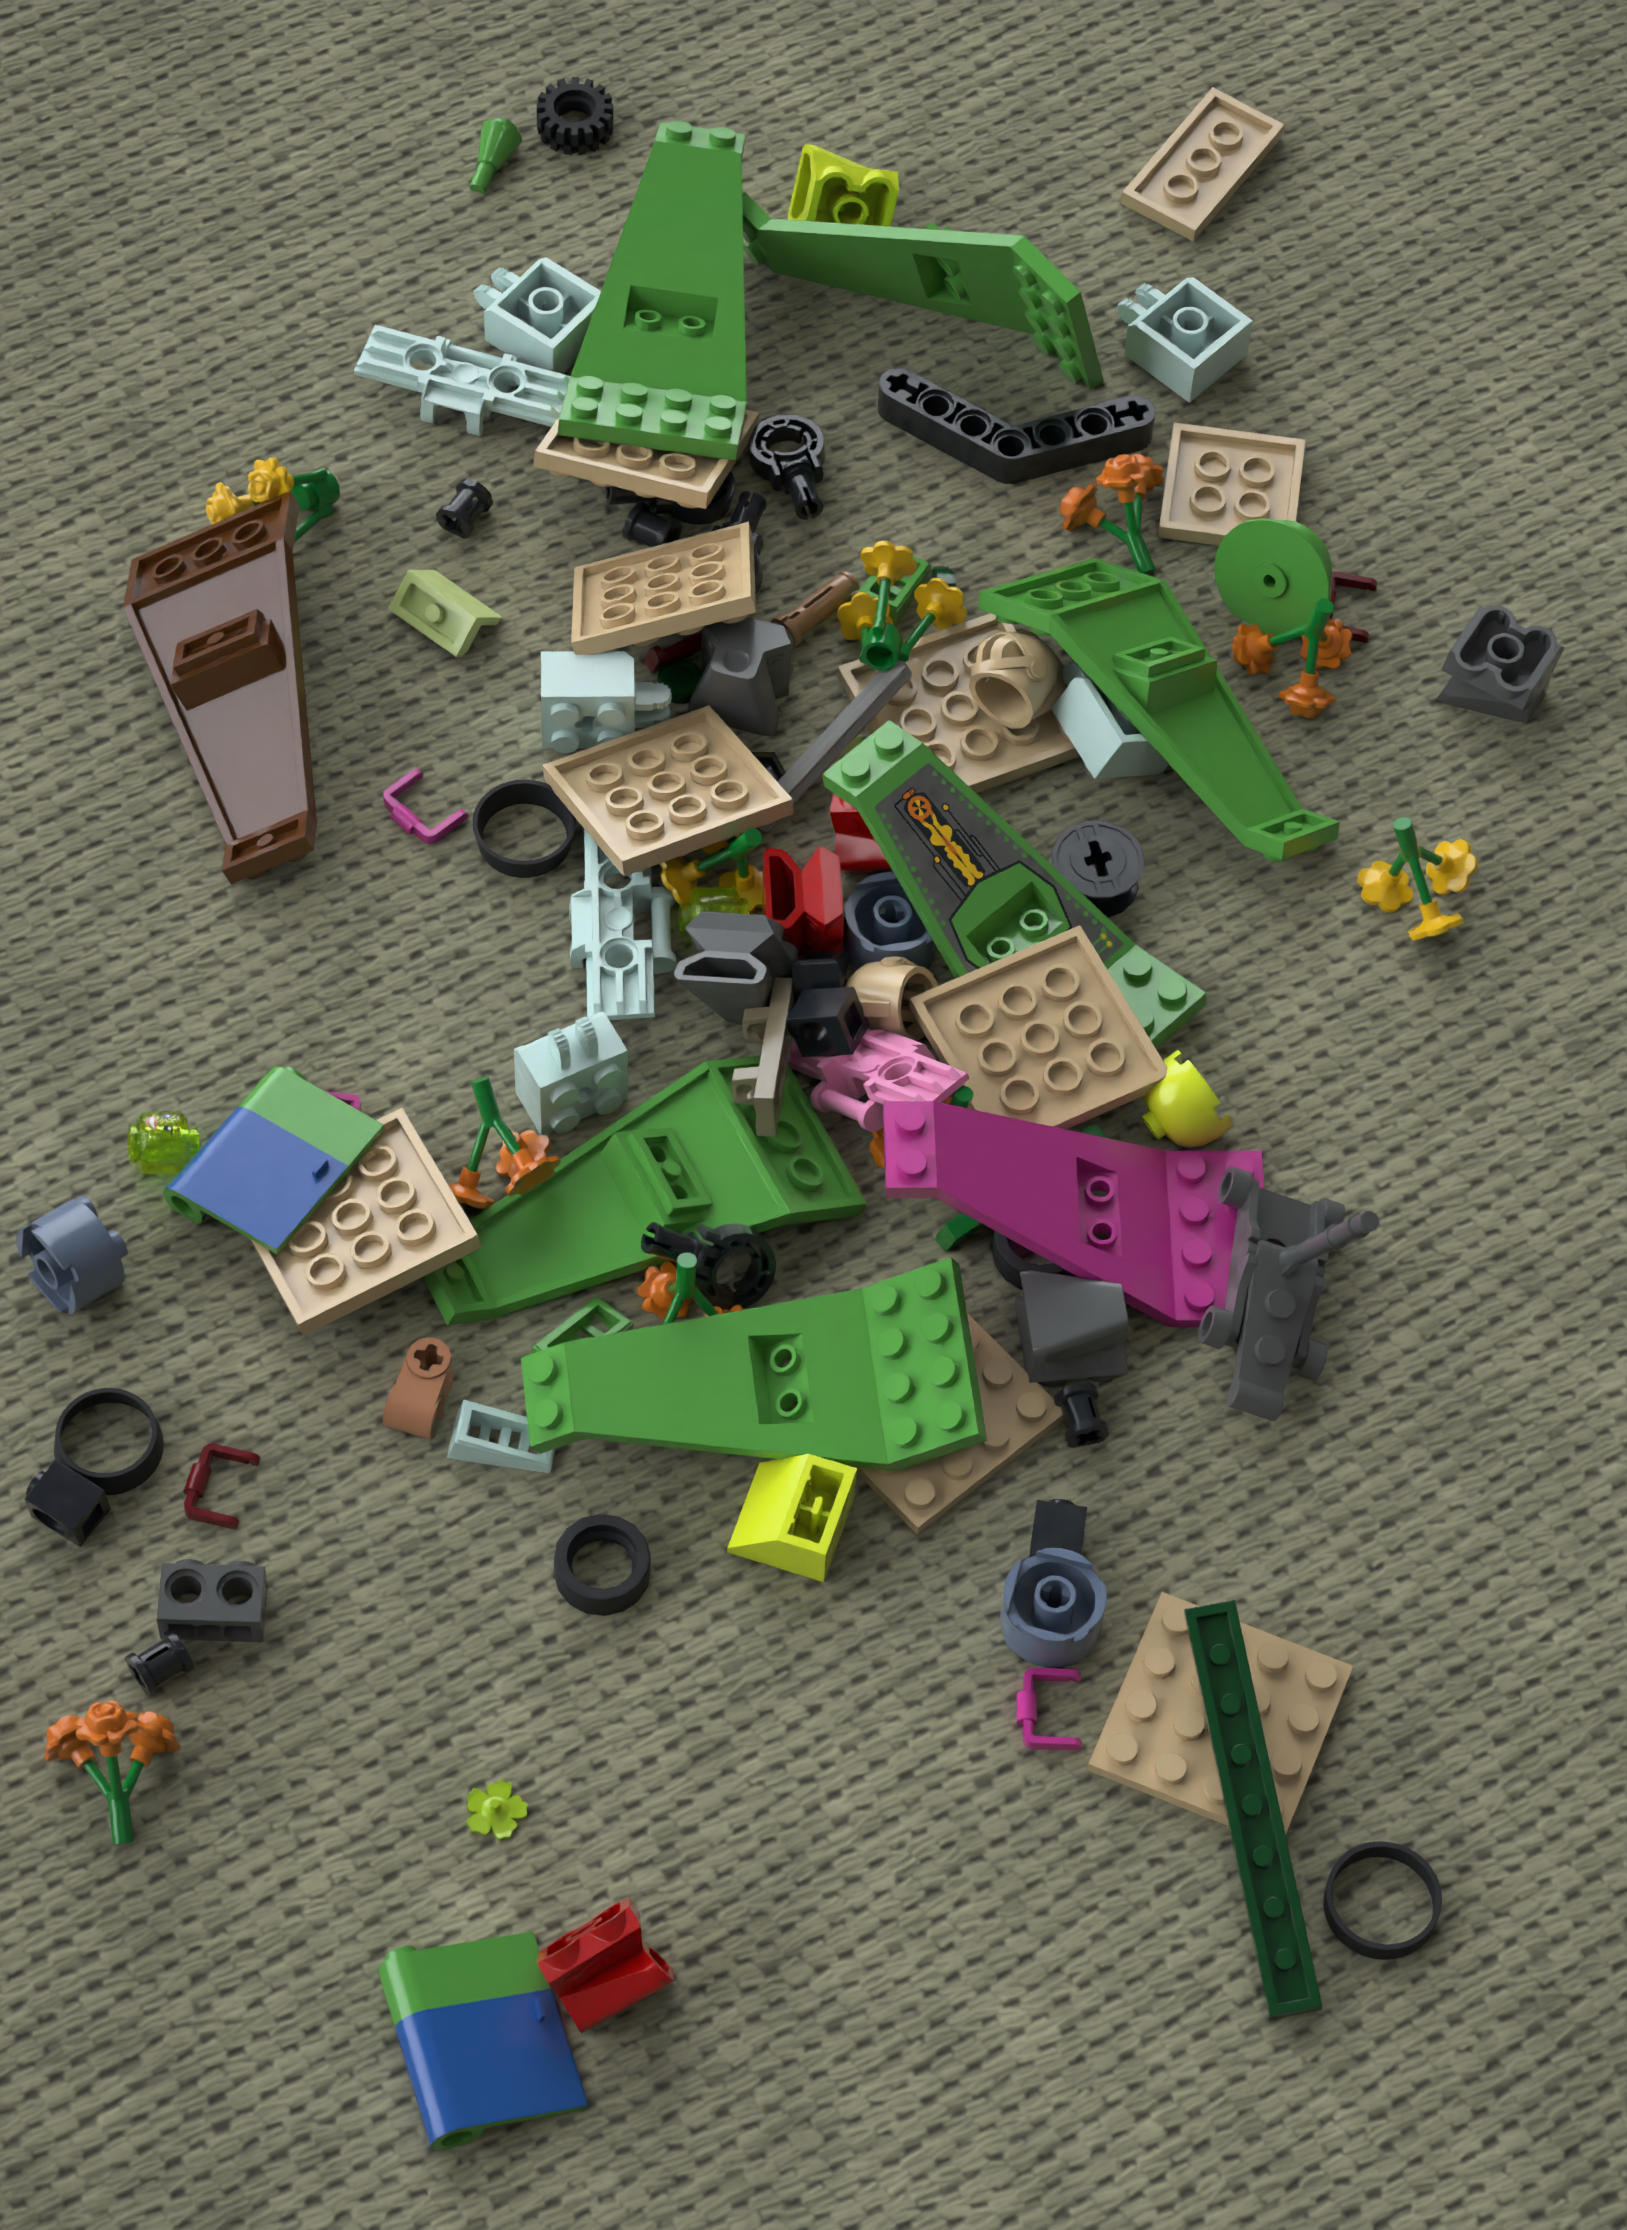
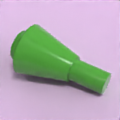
M503 118L483 122L477 161L478 168L469 186L470 190L485 194L493 174L501 168L521 144L522 137L512 122Z

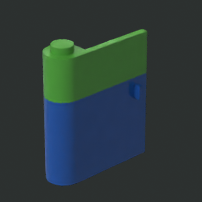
M274 1066L163 1191V1196L173 1210L192 1222L199 1224L207 1215H210L278 1255L385 1131L384 1124L311 1084L296 1069L289 1066L285 1068Z
M533 1931L416 1950L413 1946H404L390 1951L385 1956L386 1961L378 1967V1975L430 2148L435 2151H444L471 2143L478 2139L487 2127L571 2113L588 2107L552 1989L537 1964L538 1952L540 1951Z

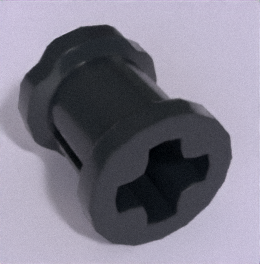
M467 478L462 479L456 486L457 494L448 505L441 506L436 513V519L444 530L464 539L468 538L473 532V523L481 512H488L493 505L491 493L479 482Z
M641 502L635 505L627 516L622 529V536L628 541L636 539L649 547H654L679 540L682 524L675 519L665 520L651 512L649 505Z
M1073 1384L1063 1388L1054 1396L1055 1406L1062 1409L1068 1430L1065 1433L1067 1445L1071 1448L1100 1443L1109 1436L1107 1423L1102 1421L1096 1405L1099 1394L1096 1386L1093 1384Z
M171 1630L163 1633L162 1641L139 1655L130 1653L125 1657L131 1674L148 1696L156 1693L157 1685L178 1672L188 1673L194 1669L192 1659L185 1646Z

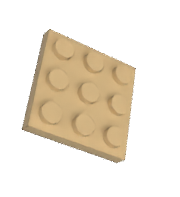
M1174 422L1158 538L1219 546L1228 532L1237 525L1251 519L1268 518L1278 521L1289 520L1296 522L1306 440Z

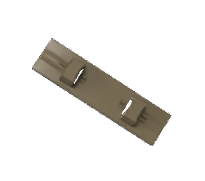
M774 978L770 1006L744 1010L742 1025L744 1042L761 1044L763 1046L758 1067L734 1069L732 1095L734 1103L754 1105V1110L757 1114L756 1136L776 1137L792 1043L786 1018L795 1005L793 978Z

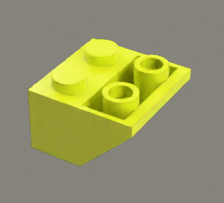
M811 1454L759 1462L729 1542L727 1553L824 1582L855 1497L857 1468Z

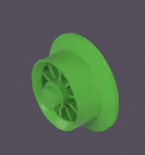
M1251 519L1234 527L1221 541L1216 552L1214 564L1215 580L1221 598L1234 616L1250 625L1258 624L1261 631L1266 634L1273 633L1274 635H1279L1307 624L1316 602L1322 598L1330 600L1332 578L1330 554L1319 536L1303 524L1289 520Z

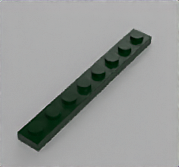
M1231 1600L1184 1609L1185 1623L1269 2020L1322 2010L1320 1992L1236 1602Z

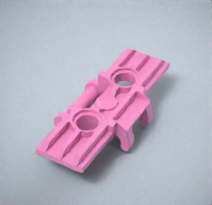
M867 1029L856 1050L851 1055L802 1057L796 1042H793L788 1061L790 1068L822 1081L811 1093L810 1101L814 1109L823 1113L833 1111L856 1120L861 1128L870 1132H876L884 1127V1101H935L941 1103L969 1079L967 1072L936 1061L925 1044L884 1029ZM867 1093L870 1100L863 1103L853 1098L859 1099Z

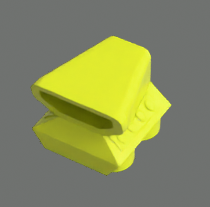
M805 144L802 148L788 211V219L891 227L899 193L898 172L867 168L816 145Z

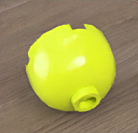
M1179 1050L1165 1058L1163 1061L1168 1068L1166 1077L1158 1082L1148 1094L1142 1096L1148 1112L1141 1118L1154 1137L1159 1140L1166 1136L1177 1146L1192 1148L1204 1146L1233 1128L1228 1114L1221 1120L1217 1116L1214 1108L1221 1104V1102L1189 1060L1182 1064V1055Z

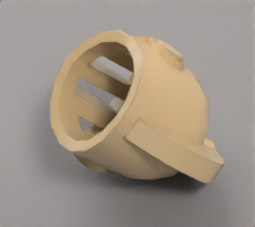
M1027 630L1000 632L995 636H990L977 647L973 656L969 682L972 697L989 717L1011 729L1023 728L1031 720L1050 711L1067 688V684H1064L1065 682L1062 680L1064 666L1059 660L1058 655L1037 635Z
M890 956L885 957L881 962L866 963L852 974L845 987L855 988L863 1007L864 1016L867 1017L870 1024L868 1029L888 1030L914 1041L925 1037L909 1006H901L902 1000L910 1001V998L938 986L936 979L928 969L918 966L904 957ZM907 982L923 984L925 988L905 985ZM902 1021L913 1022V1024L908 1028H904Z

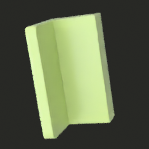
M408 570L388 607L394 614L455 657H462L468 652L481 625H497L501 619L498 613L435 570Z

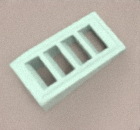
M463 1400L456 1414L447 1458L549 1473L552 1468L555 1449L542 1454L538 1453L537 1455L529 1453L530 1441L527 1417ZM470 1426L480 1427L478 1438L469 1436ZM491 1429L500 1430L498 1444L489 1442ZM511 1432L521 1433L518 1449L509 1447Z

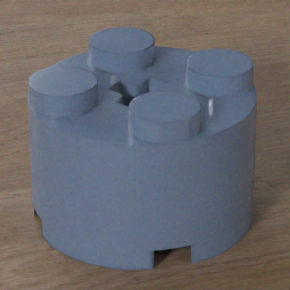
M894 872L878 873L865 878L858 884V889L851 897L849 895L845 905L843 948L846 953L849 952V962L856 970L866 963L881 962L882 959L890 956L904 957L918 966L925 967L926 969L930 968L937 951V946Z
M84 1195L74 1200H69L23 1227L17 1233L16 1242L21 1259L29 1255L35 1267L34 1270L28 1273L30 1279L59 1312L69 1308L68 1315L74 1314L119 1287L125 1280L121 1258L128 1254L126 1244L118 1232L113 1229L107 1231L98 1219L94 1205Z
M1046 1548L1036 1551V1555L1024 1561L1021 1559L1010 1570L1004 1586L1000 1626L1007 1647L1024 1660L1043 1667L1072 1666L1083 1660L1095 1647L1101 1634L1107 1592L1103 1580H1100L1093 1570V1565L1085 1557L1067 1549Z

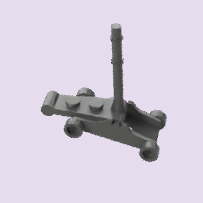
M1231 1166L1225 1172L1218 1191L1219 1203L1238 1209L1225 1306L1222 1309L1212 1305L1206 1310L1200 1324L1198 1340L1202 1344L1221 1349L1224 1345L1237 1349L1233 1382L1230 1385L1226 1399L1227 1406L1270 1421H1276L1284 1406V1390L1291 1367H1293L1294 1374L1316 1380L1326 1363L1328 1354L1327 1344L1310 1338L1316 1306L1324 1288V1264L1327 1262L1328 1252L1333 1249H1341L1354 1239L1366 1237L1378 1227L1379 1219L1374 1212L1365 1211L1353 1214L1344 1221V1204L1323 1198L1320 1202L1315 1201L1310 1205L1260 1188L1259 1181L1252 1179L1250 1172Z

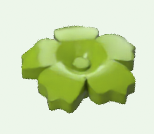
M500 1779L495 1784H489L487 1786V1794L474 1787L470 1793L466 1794L468 1802L467 1811L473 1813L466 1820V1826L470 1828L472 1834L479 1833L482 1836H487L492 1828L493 1834L498 1841L511 1839L512 1833L518 1827L514 1820L527 1818L528 1803L522 1801L519 1795H514L510 1798L512 1784L505 1782L503 1779Z

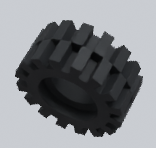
M572 77V83L566 84L563 78L557 80V88L550 83L545 87L546 94L541 92L538 96L537 131L538 134H541V140L544 144L550 142V149L557 152L562 146L566 155H571L572 149H578V155H585L586 147H590L592 152L599 150V142L605 145L609 141V135L613 133V103L610 93L605 94V87L601 84L593 88V80L587 78L584 84H579V77ZM577 110L588 113L591 117L580 122H570L560 118V115L568 111Z

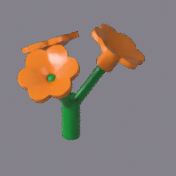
M489 1076L471 1081L482 1121L468 1167L462 1168L458 1183H447L459 1203H466L482 1209L491 1207L495 1202L477 1190L481 1175L478 1167L490 1127H494L503 1140V1146L499 1152L501 1159L496 1165V1171L501 1177L510 1176L511 1183L505 1189L508 1196H513L517 1193L523 1195L531 1191L537 1184L549 1179L555 1173V1168L561 1163L557 1155L547 1156L546 1153L551 1149L552 1142L546 1135H537L533 1130L524 1131L520 1135L517 1132H511L502 1120Z

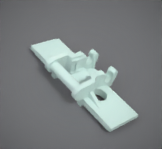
M378 325L374 326L354 369V375L421 392V421L435 424L438 406L464 412L467 420V433L481 436L483 432V418H489L492 411L552 427L560 416L570 380L568 375L520 363V358L504 353L503 358L453 345V340L437 336L436 340ZM420 359L431 365L432 368L421 371L413 368L411 364ZM512 386H519L517 390L510 392Z
M584 829V889L571 895L569 918L572 924L571 967L583 968V959L586 958L587 1018L599 1012L605 1013L609 1020L655 1017L654 974L667 973L676 968V955L671 951L670 908L675 903L672 891L666 887H652V866L644 871L627 875L631 878V881L624 888L612 889L605 884L607 879L612 875L621 874V872ZM637 912H651L652 939L634 940V922H636Z

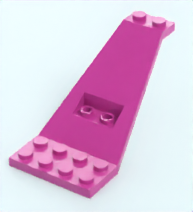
M884 1101L886 1198H937L1080 1278L1122 1284L1125 1303L1169 1327H1200L1202 1318L1210 1306L1213 1305L1224 1309L1238 1209L1218 1202L1219 1186L1225 1172L1232 1166L1250 1172L1252 1179L1259 1181V1187L1265 1189L1262 1151H1165L935 1101ZM1103 1191L1107 1196L1096 1197L1092 1192ZM1097 1233H1105L1110 1238L1106 1240H1099L1094 1235Z

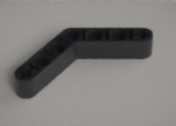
M904 368L889 369L879 379L878 413L881 418L1004 484H1016L1109 458H1115L1118 455L1138 452L1147 448L1152 440L1156 414L1155 406L1147 398L1138 395L1126 396L1013 426Z

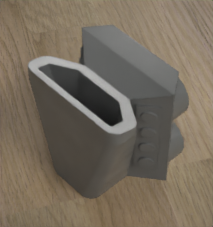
M1480 606L1449 651L1442 671L1452 675V677L1436 700L1447 705L1527 723L1547 693L1551 674L1564 647L1557 644L1556 636L1546 627L1530 626L1524 628L1516 624L1514 614L1507 608L1502 606L1483 608Z
M749 617L736 623L727 624L721 621L704 626L702 629L701 671L703 674L690 698L688 713L710 705L730 728L762 736H772L775 734L779 723L776 699L789 695V681L793 672L790 659L795 643L794 638L782 625Z
M701 911L685 927L700 953L681 960L676 966L674 976L681 985L727 1022L743 1025L745 1009L770 1006L774 978H792L791 964L798 959L799 950L793 944L783 941L784 927L779 922L766 918L765 915Z
M1034 1270L1020 1271L1024 1296L1015 1297V1306L1025 1371L1028 1373L1029 1383L1037 1382L1043 1386L1054 1387L1061 1385L1069 1379L1087 1378L1093 1382H1105L1112 1379L1115 1375L1128 1374L1126 1357L1128 1316L1122 1284Z

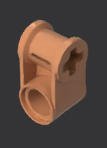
M426 1337L418 1339L410 1346L396 1384L393 1385L386 1401L383 1414L384 1427L430 1440L434 1439L436 1433L431 1431L436 1419H442L445 1401L454 1377L451 1367V1353L449 1347L443 1341L437 1338Z

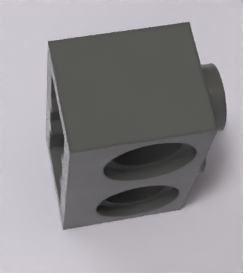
M183 1559L176 1563H162L157 1610L160 1639H163V1633L171 1630L180 1640L263 1642L268 1591L265 1566H256L247 1561H233L227 1565H208L193 1559ZM188 1593L199 1596L191 1603L176 1601L180 1596ZM237 1595L250 1597L246 1603L241 1605L228 1603L229 1599Z

